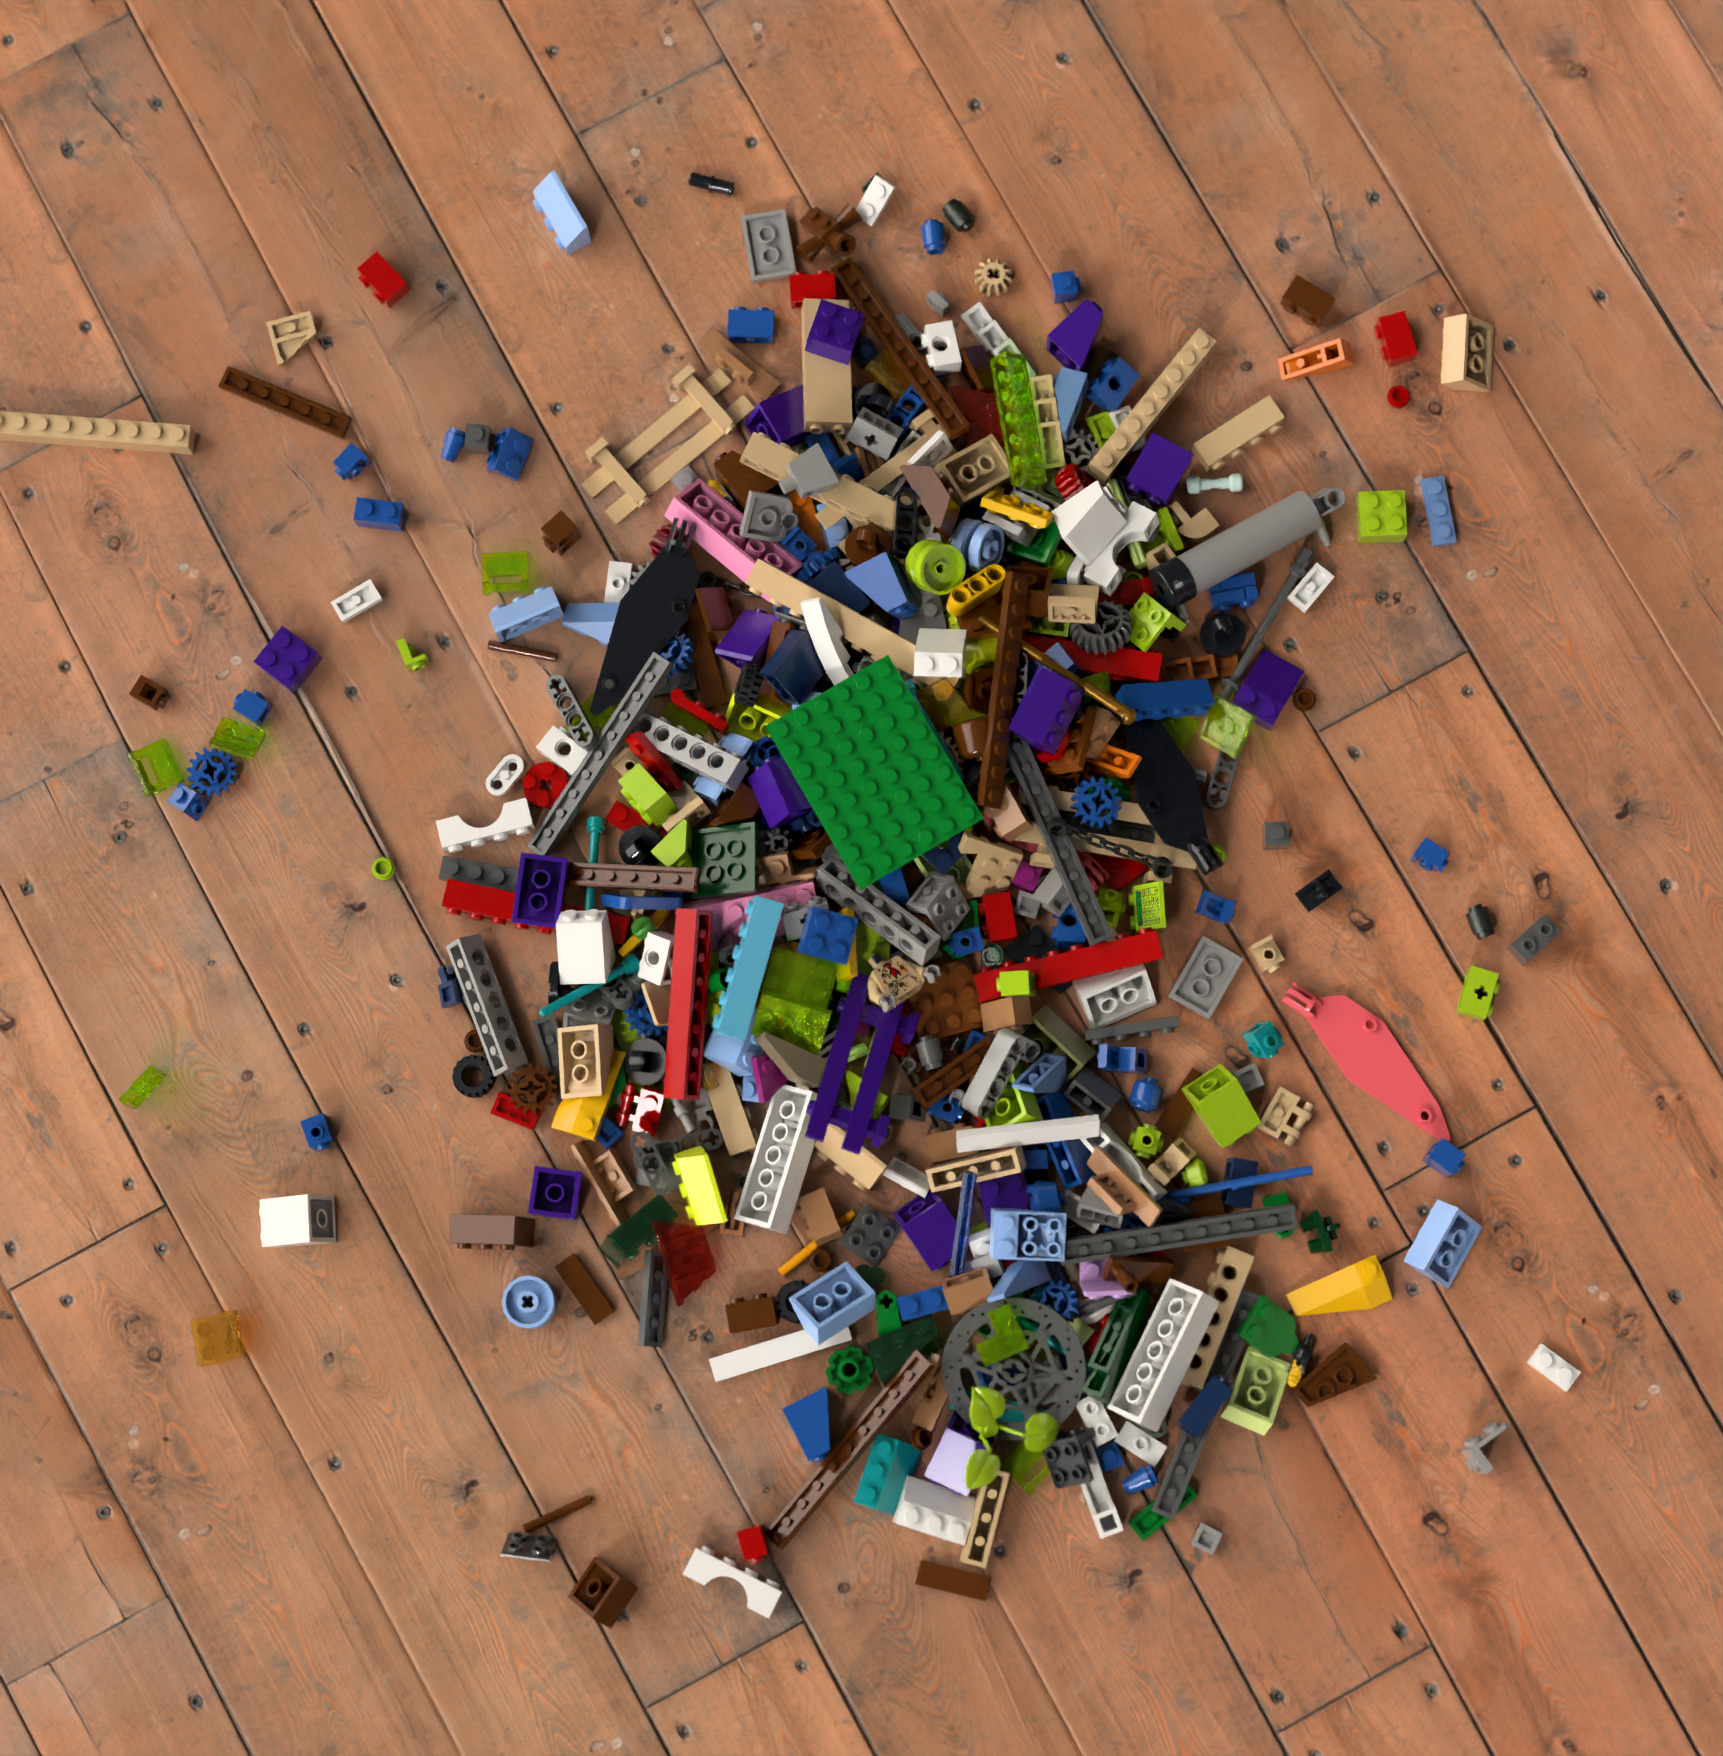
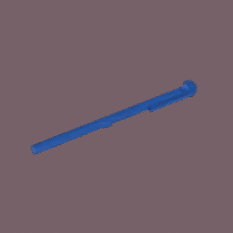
M1312 1165L1173 1190L1168 1191L1161 1199L1174 1198L1182 1203L1189 1202V1197L1214 1193L1227 1188H1232V1191L1242 1187L1313 1175Z

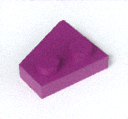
M765 1053L751 1057L759 1102H768L788 1081L787 1077Z

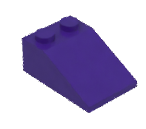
M1264 649L1234 698L1230 709L1270 731L1304 671Z
M521 852L511 922L556 928V922L562 911L570 862L568 858Z

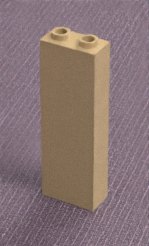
M804 298L801 308L804 432H811L812 434L825 432L843 435L849 433L852 426L851 359L849 364L846 365L805 351L807 338L821 299ZM823 299L849 308V300Z

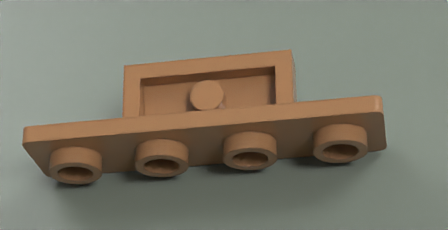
M710 328L698 342V346L713 357L719 367L722 369L726 368L732 373L731 375L736 381L747 385L764 400L770 398L780 386L779 381L714 328Z
M789 851L759 855V888L768 887L772 883L787 885L794 880H801V882L812 881L817 876L819 866L793 869Z
M585 1140L571 1145L575 1159L582 1165L586 1178L596 1189L597 1196L607 1208L610 1219L617 1227L629 1223L631 1218L620 1200L637 1190V1187L614 1148L596 1159Z
M1100 1146L1096 1147L1087 1161V1165L1097 1175L1091 1177L1087 1185L1118 1216L1134 1212L1148 1227L1153 1226L1162 1208Z
M966 1343L963 1349L964 1353H970L972 1344ZM932 1352L928 1359L935 1365V1368L912 1395L921 1400L912 1422L931 1432L934 1431L949 1399L942 1377L943 1355L940 1356ZM955 1358V1360L962 1361L961 1358Z

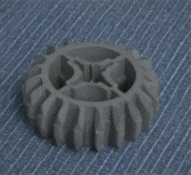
M1105 599L1103 602H1098L1095 624L1070 623L1069 630L1074 645H1078L1079 650L1085 649L1087 654L1093 651L1097 656L1100 652L1106 655L1108 651L1115 653L1116 648L1123 649L1124 643H1129L1130 636H1132L1133 624L1128 610L1124 609L1122 604L1117 605L1115 600L1108 603Z

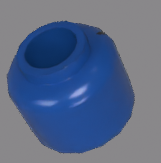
M1145 1076L1144 1080H1136L1129 1097L1130 1102L1133 1103L1132 1107L1146 1113L1156 1110L1163 1095L1162 1087L1157 1085L1159 1081Z

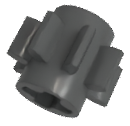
M778 826L771 830L766 829L767 838L762 840L764 844L768 845L766 849L769 853L773 850L777 853L785 850L789 851L788 843L793 842L791 836H787L789 831L786 827L783 830L779 829Z

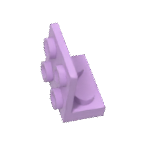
M1107 1259L1079 1263V1283L1084 1296L1089 1299H1101L1102 1296L1111 1295L1113 1298H1125L1126 1295L1132 1294L1127 1293L1118 1281H1105L1102 1277Z

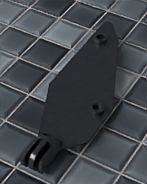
M674 517L667 544L620 600L590 706V712L593 715L600 714L624 697L652 653L655 652L659 655L688 620L695 589L700 577L689 552L696 523H691L686 543H682L688 521H682L677 540L675 541L673 538L679 518ZM606 680L613 682L612 688L605 687Z
M1124 681V682H1123V685H1124V684H1136V683ZM1150 718L1128 725L1123 724L1128 752L1142 757L1133 773L1138 805L1162 842L1189 852L1204 876L1222 867L1224 862L1208 840L1195 772L1162 722Z

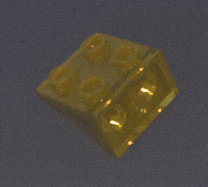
M885 348L863 370L875 383H880L887 388L895 403L911 385Z
M942 677L924 689H921L915 683V690L917 692L915 695L938 733L971 713L972 709L946 677Z
M237 1310L223 1311L222 1314L190 1321L199 1367L246 1357Z

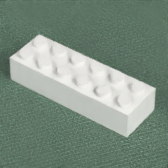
M783 1085L772 1096L734 1219L787 1235L816 1141L805 1137L810 1119L809 1114L805 1112L809 1100L815 1101L817 1093Z
M1170 1278L1107 1408L1137 1424L1158 1432L1220 1302L1200 1290Z

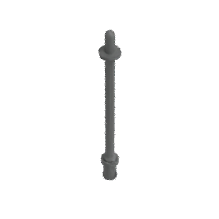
M1302 548L1294 564H1290L1288 579L1230 679L1223 678L1221 683L1225 687L1217 699L1219 706L1226 704L1233 691L1238 692L1240 690V686L1237 683L1296 581L1305 577V570L1315 556L1311 550Z

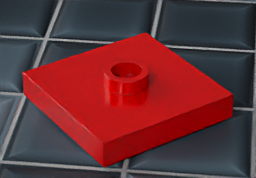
M1091 853V856L1111 876L1107 881L1104 880V882L1110 889L1117 892L1149 868L1136 860Z

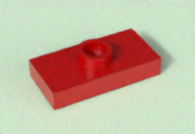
M499 1091L490 1113L535 1131L543 1111L538 1109L537 1115H534L532 1110H530L526 1115L523 1113L524 1107L517 1110L515 1108L517 1102L511 1103L509 1101L512 1096Z

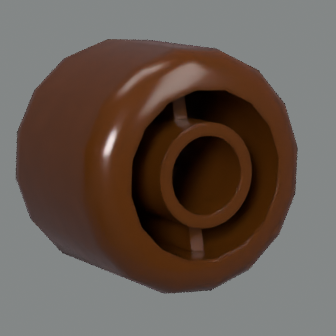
M988 715L954 724L952 731L959 756L962 759L976 758L977 762L982 761L987 744Z

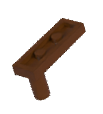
M1109 1255L1102 1277L1105 1281H1118L1127 1293H1132L1138 1288L1137 1282L1167 1284L1174 1262L1170 1258Z

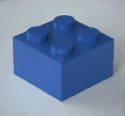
M809 906L796 952L840 965H847L859 919L815 906Z

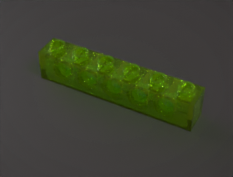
M1005 350L990 359L1010 480L1012 486L1032 490L1047 482L1027 365L1024 355Z

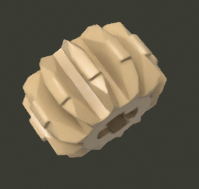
M987 258V265L982 262L979 263L980 269L975 270V276L977 277L975 285H980V293L987 290L988 297L991 296L992 292H995V295L998 297L1000 296V290L1003 292L1008 291L1007 285L1012 284V279L1010 278L1012 270L1007 269V262L1000 265L999 258H996L995 263H992V260Z

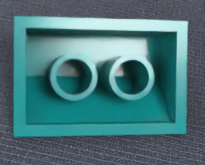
M879 1434L873 1442L853 1502L895 1515L907 1475L913 1477L921 1450H916L912 1444Z

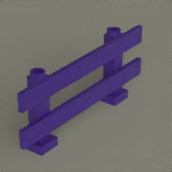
M857 971L858 975L852 978L846 998H840L836 1011L840 1012L841 1016L815 1101L809 1100L805 1113L809 1114L810 1119L805 1137L823 1143L828 1124L846 1129L841 1149L859 1155L865 1136L872 1138L870 1145L880 1147L885 1138L890 1117L881 1114L879 1120L871 1118V1114L895 1034L901 1035L900 1042L909 1045L914 1037L920 1015L911 1012L908 1018L902 1016L901 1012L904 1001L887 1013L881 1008L865 1003L868 993V978L870 976ZM860 1021L877 1028L852 1111L834 1104Z

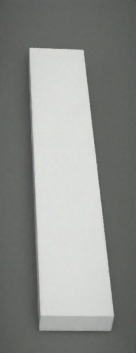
M1099 1115L957 1130V1151L960 1153L1098 1137L1100 1128Z
M846 1327L818 1345L805 1330H801L711 1358L709 1362L715 1382L850 1341L852 1337L849 1327Z

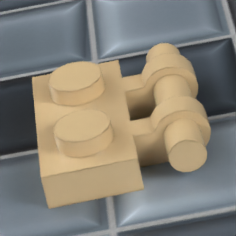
M1279 1086L1260 1120L1261 1124L1256 1128L1276 1139L1279 1138L1281 1132L1286 1133L1287 1137L1284 1144L1292 1147L1294 1142L1299 1140L1302 1135L1300 1131L1305 1122H1309L1312 1116L1310 1113L1314 1105L1305 1102L1303 1108H1299L1296 1105L1301 1097ZM1293 1113L1298 1117L1293 1126L1290 1127L1286 1123Z

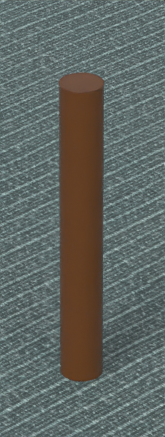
M491 640L488 643L489 650L556 662L557 653Z
M589 1495L584 1496L523 1524L526 1533L536 1530L592 1504V1500Z

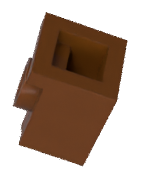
M140 675L129 693L132 698L155 711L159 707L163 708L169 699V696H167L168 691L164 687L143 675ZM155 692L156 694L153 699H149V695Z

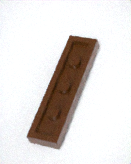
M985 1036L911 1090L924 1110L977 1073L992 1044L989 1036Z

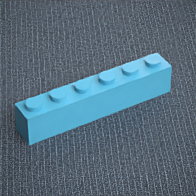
M758 895L753 897L752 900H748L745 908V913L748 914L746 923L742 922L738 936L741 937L740 944L735 946L732 954V959H735L733 968L728 969L725 979L728 982L726 991H722L719 999V1004L722 1005L720 1014L716 1013L713 1020L714 1034L740 1042L745 1041L783 909V903Z

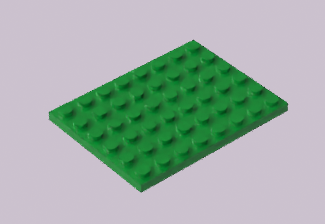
M889 655L765 726L860 891L984 819Z

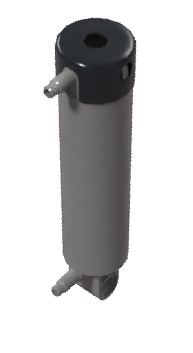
M1337 487L1323 488L1309 496L1299 490L1181 555L1152 568L1149 571V582L1156 598L1165 608L1169 610L1176 608L1179 617L1186 624L1190 622L1184 603L1316 530L1324 546L1331 545L1322 517L1341 507L1345 501V494ZM1330 493L1333 495L1332 503L1329 501Z

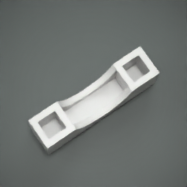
M1134 501L1129 508H1125L1126 524L1084 570L1083 576L1086 584L1099 586V592L1111 597L1123 579L1119 568L1116 566L1119 552L1132 542L1148 541L1160 523L1156 512Z
M527 798L503 803L500 817L487 827L476 828L469 826L458 815L436 821L442 848L444 851H449V853L462 851V847L468 845L479 847L485 845V841L494 839L495 842L502 841L508 838L507 835L515 833L517 836L530 833V829L535 828Z
M1106 1122L1100 1123L1098 1137L1080 1139L1091 1153H1093L1096 1147L1100 1146L1154 1201L1160 1200L1167 1193Z
M1088 1440L1082 1446L1094 1479L1090 1483L1080 1484L1099 1538L1102 1539L1124 1530L1103 1478L1092 1442Z
M704 1545L701 1549L698 1547L695 1549L683 1575L702 1585L720 1576L734 1578L742 1584L747 1593V1608L767 1618L771 1616L782 1593V1590L778 1589L780 1584L768 1578L766 1582L758 1579L757 1572L747 1567L743 1571L735 1567L737 1562L725 1556L723 1560L714 1556L716 1553L714 1550Z

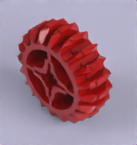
M1074 464L1062 467L1054 477L1055 485L1065 501L1094 483L1083 470Z

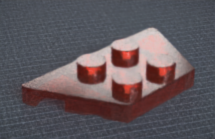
M951 386L950 390L953 401L971 427L969 431L963 434L967 447L993 434L1002 449L1013 441V435L1001 395Z
M652 1221L675 1304L679 1307L685 1303L683 1300L692 1291L696 1292L702 1286L703 1281L709 1279L716 1272L705 1230L701 1225Z

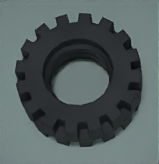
M745 662L736 685L735 703L754 707L763 682V675L760 673L763 667Z
M465 1056L453 1068V1084L464 1096L480 1098L488 1094L490 1089L494 1087L493 1084L496 1078L493 1075L489 1061L481 1056ZM471 1067H478L483 1071V1081L477 1086H469L464 1079L465 1072Z
M791 1281L785 1284L779 1290L776 1297L777 1310L788 1322L801 1323L796 1312L789 1309L787 1300L792 1293L799 1292L810 1285L804 1281Z

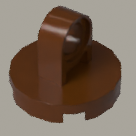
M875 525L859 526L851 531L846 538L845 553L853 567L884 552L891 555L889 536L883 529Z
M977 668L969 674L965 681L963 689L964 699L968 707L975 712L988 714L994 668Z

